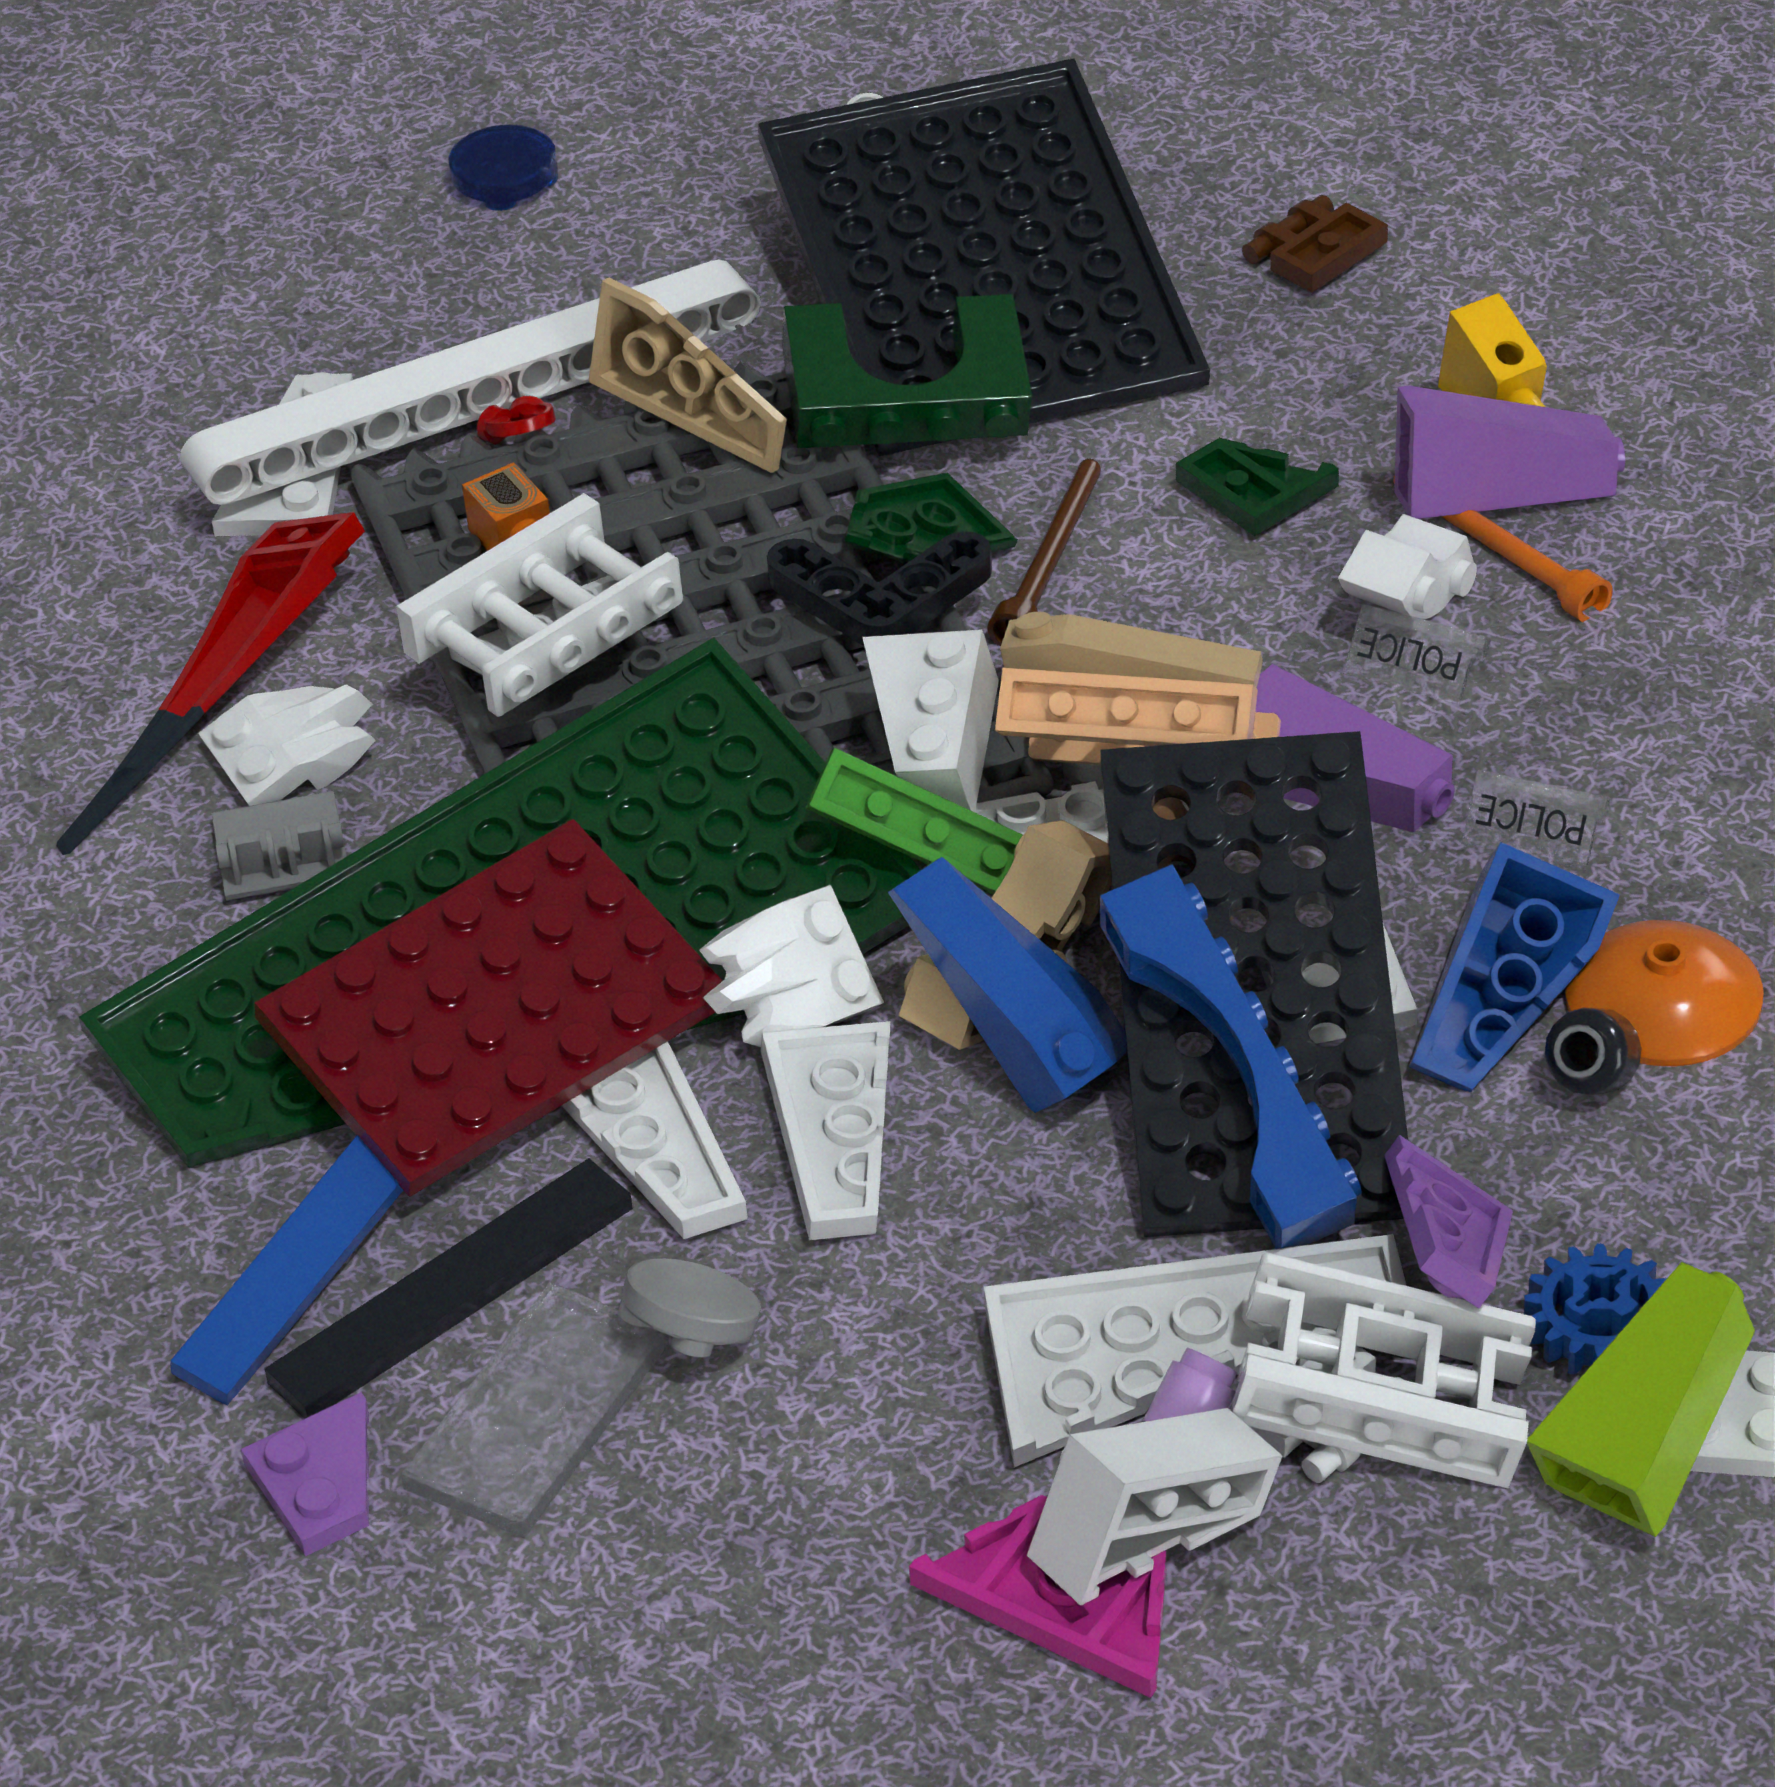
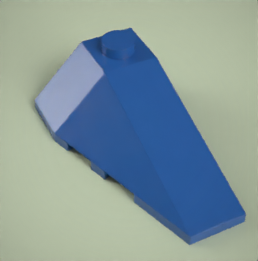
M1500 842L1482 869L1462 917L1409 1067L1457 1089L1471 1092L1596 954L1620 894Z
M940 857L888 892L1031 1111L1036 1113L1066 1099L1113 1066L1127 1052L1125 1030L1099 990L946 859Z

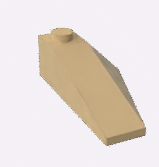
M1031 612L1017 619L1009 620L1000 647L1004 668L1252 684L1256 688L1263 664L1260 651L1071 614L1050 616L1046 612Z

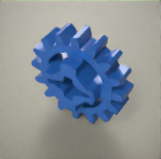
M1601 1243L1596 1244L1593 1256L1584 1257L1575 1246L1569 1247L1567 1262L1564 1264L1557 1259L1548 1257L1544 1260V1275L1531 1274L1529 1277L1528 1294L1524 1295V1314L1536 1319L1535 1333L1530 1344L1544 1343L1543 1359L1548 1363L1558 1360L1562 1356L1567 1358L1568 1373L1575 1375L1581 1370L1583 1365L1591 1366L1636 1315L1639 1311V1306L1643 1307L1667 1278L1656 1279L1657 1263L1653 1260L1643 1262L1637 1266L1632 1263V1249L1625 1248L1616 1258L1607 1256L1606 1247ZM1557 1303L1563 1306L1560 1317L1555 1310Z

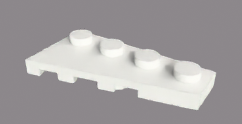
M891 1021L762 1032L761 1054L809 1240L876 1234Z

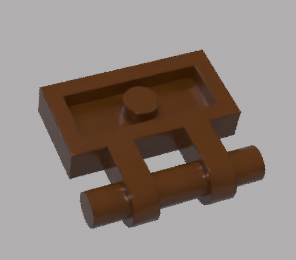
M1320 195L1312 201L1302 200L1288 210L1287 217L1280 222H1268L1254 232L1253 239L1242 247V253L1244 258L1251 264H1257L1267 256L1270 257L1271 271L1312 293L1386 244L1388 241V224L1347 202L1334 210L1332 201L1326 195Z

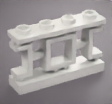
M1264 1253L1261 1256L1248 1296L1246 1319L1280 1327L1278 1349L1248 1343L1238 1373L1237 1381H1239L1232 1402L1231 1411L1250 1427L1509 1488L1527 1444L1529 1421H1526V1409L1492 1401L1494 1379L1518 1385L1521 1384L1531 1359L1532 1347H1529L1535 1333L1536 1319L1534 1317L1483 1304L1478 1309L1463 1299L1448 1298L1442 1294L1272 1253ZM1301 1322L1335 1329L1336 1337L1301 1329ZM1355 1345L1417 1360L1415 1383L1353 1368ZM1443 1355L1472 1362L1473 1370L1440 1363L1439 1357ZM1302 1358L1331 1365V1374L1296 1366V1359ZM1436 1391L1470 1399L1469 1407L1435 1399Z

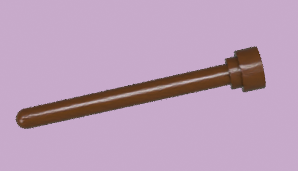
M1085 459L1079 464L1015 597L1004 600L996 606L989 620L987 631L989 637L997 646L1002 644L1009 620L1017 619L1027 613L1038 612L1036 606L1101 474L1100 464L1096 460Z

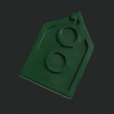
M947 472L858 490L845 541L854 548L908 563L944 537L956 532L967 531L983 535L990 543L991 552L1013 548L1016 546L1018 539Z

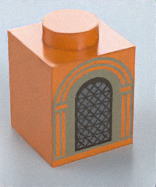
M514 462L462 484L468 530L480 539L481 544L487 551L550 514L548 498Z

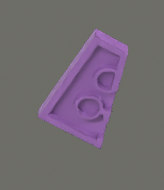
M1399 1135L1384 1156L1419 1268L1427 1274L1430 1283L1440 1293L1448 1298L1465 1299L1479 1309L1495 1288L1513 1210Z

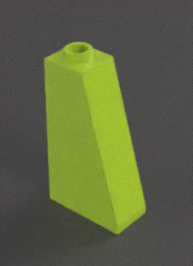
M1683 1262L1677 1266L1527 1438V1445L1547 1485L1560 1493L1654 1537L1661 1532L1666 1525L1755 1333L1743 1302L1744 1294L1731 1278L1717 1271H1712L1709 1274Z

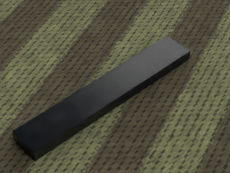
M588 1158L264 1368L267 1384L304 1419L337 1404L632 1210L631 1193Z

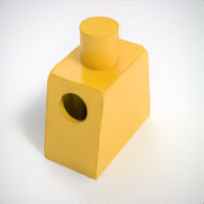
M1496 293L1450 311L1438 387L1446 392L1546 407L1541 402L1547 369L1545 358L1501 294Z

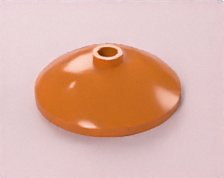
M1647 920L1630 923L1605 932L1599 950L1565 987V1002L1568 1012L1581 1008H1602L1614 1010L1626 1017L1638 1032L1642 1048L1641 1064L1684 1066L1717 1058L1741 1044L1751 1034L1759 1021L1764 993L1761 977L1756 966L1738 946L1725 937L1709 929L1686 922Z

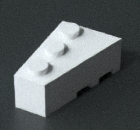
M1228 1408L1070 1434L1067 1444L1061 1453L1060 1463L1027 1556L1081 1606L1099 1597V1587L1097 1584L1125 1570L1134 1578H1137L1153 1570L1154 1560L1151 1557L1179 1543L1190 1551L1260 1516L1283 1455Z

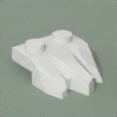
M348 685L336 689L307 686L283 691L251 694L243 698L198 733L249 806L280 801L307 779L317 790L330 785L352 768L376 741L360 727L354 726L373 704L358 690Z
M831 885L765 909L723 930L699 950L709 964L722 965L726 971L725 979L703 997L704 1000L717 1014L744 1010L747 1021L741 1033L743 1042L761 1047L762 1032L829 1027L872 1010L884 1003Z

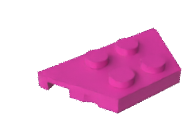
M1040 1495L1014 1508L1005 1519L987 1522L965 1533V1546L935 1561H932L927 1554H924L914 1559L910 1564V1585L1149 1698L1156 1692L1167 1571L1166 1551L1151 1557L1154 1560L1153 1570L1137 1578H1134L1125 1570L1097 1584L1099 1587V1597L1080 1606L1027 1556L1047 1500L1046 1496Z

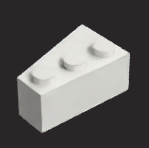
M967 630L862 637L896 776L975 812L999 682L983 631Z

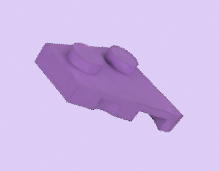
M362 1392L241 1449L245 1467L305 1556L369 1526V1497L367 1492V1480L369 1478L367 1424H369V1412L366 1398Z

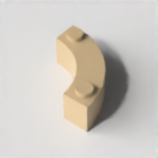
M1064 820L1030 825L1015 848L1014 861L1008 873L991 899L1067 962L1065 955L1061 952L1062 948L1080 922L1089 927L1091 926L1100 909V895L1107 893L1111 886L1108 843ZM926 954L917 957L916 963L911 967L905 978L904 992L906 994L898 1016L959 1050L983 1041L984 1039L930 956Z

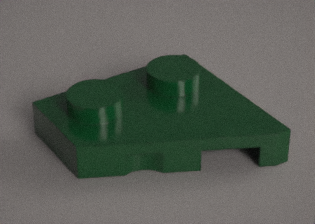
M1218 438L1176 462V481L1256 536L1339 487V468L1326 462H1322L1317 471L1290 466L1288 453L1271 449H1253L1245 443Z

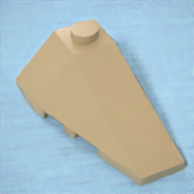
M612 278L603 280L588 382L770 473L777 471L780 464L787 419L655 299Z

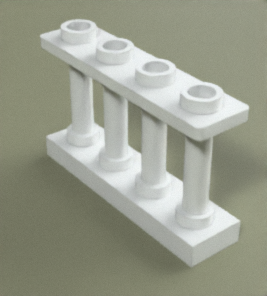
M583 493L396 606L404 653L420 664L444 648H450L482 671L488 710L497 717H500L680 605L683 601L678 558L666 552L645 566L640 567L617 552L604 541L600 504ZM589 561L619 582L594 596L566 577L565 574ZM542 589L572 611L547 625L518 605V603ZM496 618L522 636L524 640L500 654L470 632Z

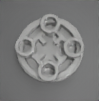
M648 1259L639 1261L629 1268L622 1289V1299L618 1315L623 1321L631 1325L652 1327L662 1333L673 1336L671 1345L675 1350L685 1355L703 1358L711 1355L714 1345L748 1343L755 1331L761 1311V1304L758 1297L746 1285L711 1267L677 1259Z

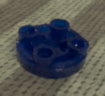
M506 124L479 129L459 140L449 154L450 177L454 187L471 199L485 202V206L491 210L502 211L510 209L517 201L539 193L544 188L555 184L558 180L556 148L553 141L543 132L528 126Z

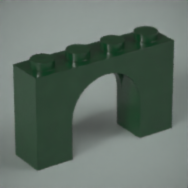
M1013 294L956 297L952 337L957 365L945 376L935 381L918 385H899L882 381L868 374L855 362L848 346L842 303L784 306L782 350L797 448H828L847 445L948 441L990 437L1004 438L1028 435L1032 393Z

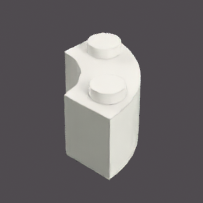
M1402 514L1392 530L1384 536L1365 530L1338 579L1344 591L1349 595L1415 619L1424 620L1441 612L1455 594L1464 597L1469 593L1476 577L1477 566L1473 561L1467 536Z

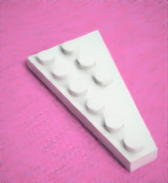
M1394 1235L984 1286V1303L1014 1467L1065 1447L1070 1434L1110 1428L1147 1413L1172 1360L1180 1362L1187 1347L1230 1367L1237 1372V1375L1248 1343L1278 1349L1280 1327L1246 1319L1249 1292L1261 1256L1264 1253H1272L1406 1286ZM1301 1322V1329L1312 1331L1318 1326Z

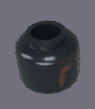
M1581 1008L1567 1012L1554 1023L1546 1037L1544 1054L1548 1070L1560 1085L1573 1093L1596 1095L1619 1090L1632 1079L1640 1065L1642 1048L1638 1032L1626 1017L1610 1009Z

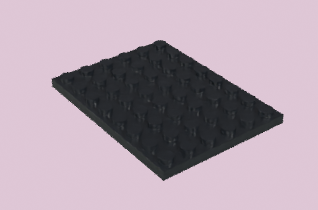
M1075 58L758 123L759 142L820 303H842L850 353L855 362L873 377L893 384L918 385L929 383L945 376L957 365L952 337L956 297L1013 294L1032 393L1029 424L1209 385V365ZM919 441L874 445L878 456H884L948 441Z

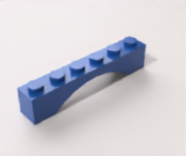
M1173 864L1100 895V926L1128 978L1162 993L1191 1012L1217 1037L1239 1070L1251 1099L1258 1134L1257 1149L1251 1171L1250 1202L1274 1247L1280 1249L1309 1245L1353 1225L1356 1200L1361 1195V1187L1356 1173L1346 1158L1336 1160L1326 1142V1140L1330 1139L1329 1128L1320 1108L1315 1102L1312 1101L1305 1104L1295 1086V1084L1299 1083L1295 1064L1284 1046L1274 1048L1264 1029L1268 1028V1020L1257 995L1253 991L1244 993L1234 974L1238 973V967L1233 952L1222 936L1214 939L1204 920L1208 919V913L1197 887L1192 882L1184 885Z

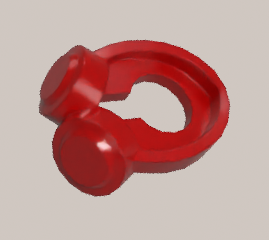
M535 396L516 398L511 403L509 409L498 405H491L482 412L478 419L477 435L481 440L497 445L507 436H515L542 429L556 421L553 405L543 402Z

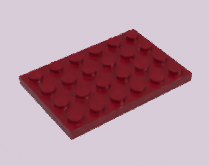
M572 819L255 1002V1018L355 1135L362 1139L386 1167L404 1192L411 1197L714 1014L715 1010L703 997L723 980L584 829Z

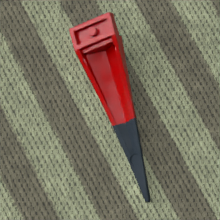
M354 512L274 522L240 557L201 639L160 708L112 776L57 841L56 846L62 855L70 854L336 578L337 574L333 568L348 558L350 554L348 548L365 532Z

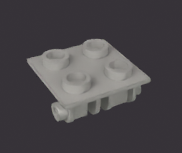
M334 791L211 813L226 901L293 889L346 857Z

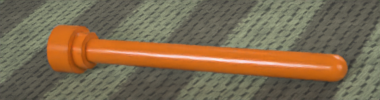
M1467 510L1461 514L1440 516L1557 591V598L1561 601L1562 609L1579 621L1584 622L1590 618L1582 613V611L1590 606L1595 607L1599 612L1608 607L1613 593L1612 585L1592 570H1567L1477 511Z

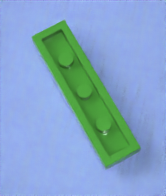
M837 748L830 751L805 808L927 865L943 857L978 888L994 895L1014 861L1015 848L1023 836L1021 833Z

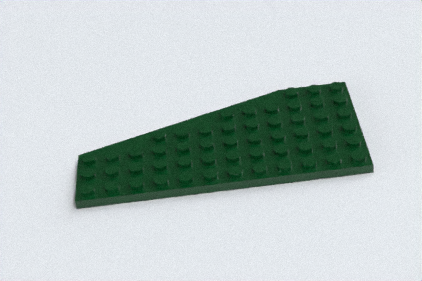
M713 637L79 1016L81 1030L184 1163L190 1168L346 1125L343 1119L255 1018L256 1001L572 819L584 829L722 980L726 976L724 967L722 965L709 964L699 951L704 945L723 930L765 909L831 885L863 955L909 925L888 892L921 869L909 856L805 809L825 765V761ZM738 1010L721 1014L715 1012L689 1029L744 1015L745 1011Z

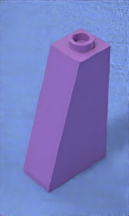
M1415 386L1398 387L1394 493L1408 516L1421 519L1461 514L1467 510L1480 512L1616 495L1617 472L1624 470L1625 450L1621 438L1613 435L1601 416Z
M1271 664L1260 674L1257 685L1256 712L1274 713L1280 718L1279 737L1361 731L1372 822L1415 832L1431 816L1438 818L1449 808L1455 792L1454 785L1452 784V754L1274 664ZM1305 788L1293 789L1283 797L1284 799L1311 806H1316L1320 801L1314 792Z

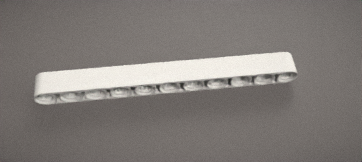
M723 260L709 261L631 287L655 299L702 343L736 330L735 326L738 324L742 326L750 324L759 313L761 305L757 293L727 261ZM600 298L204 429L192 435L185 442L181 449L180 461L207 499L218 505L231 504L478 420L482 412L491 405H498L509 409L511 403L516 398L535 396L540 399L587 383L589 381Z

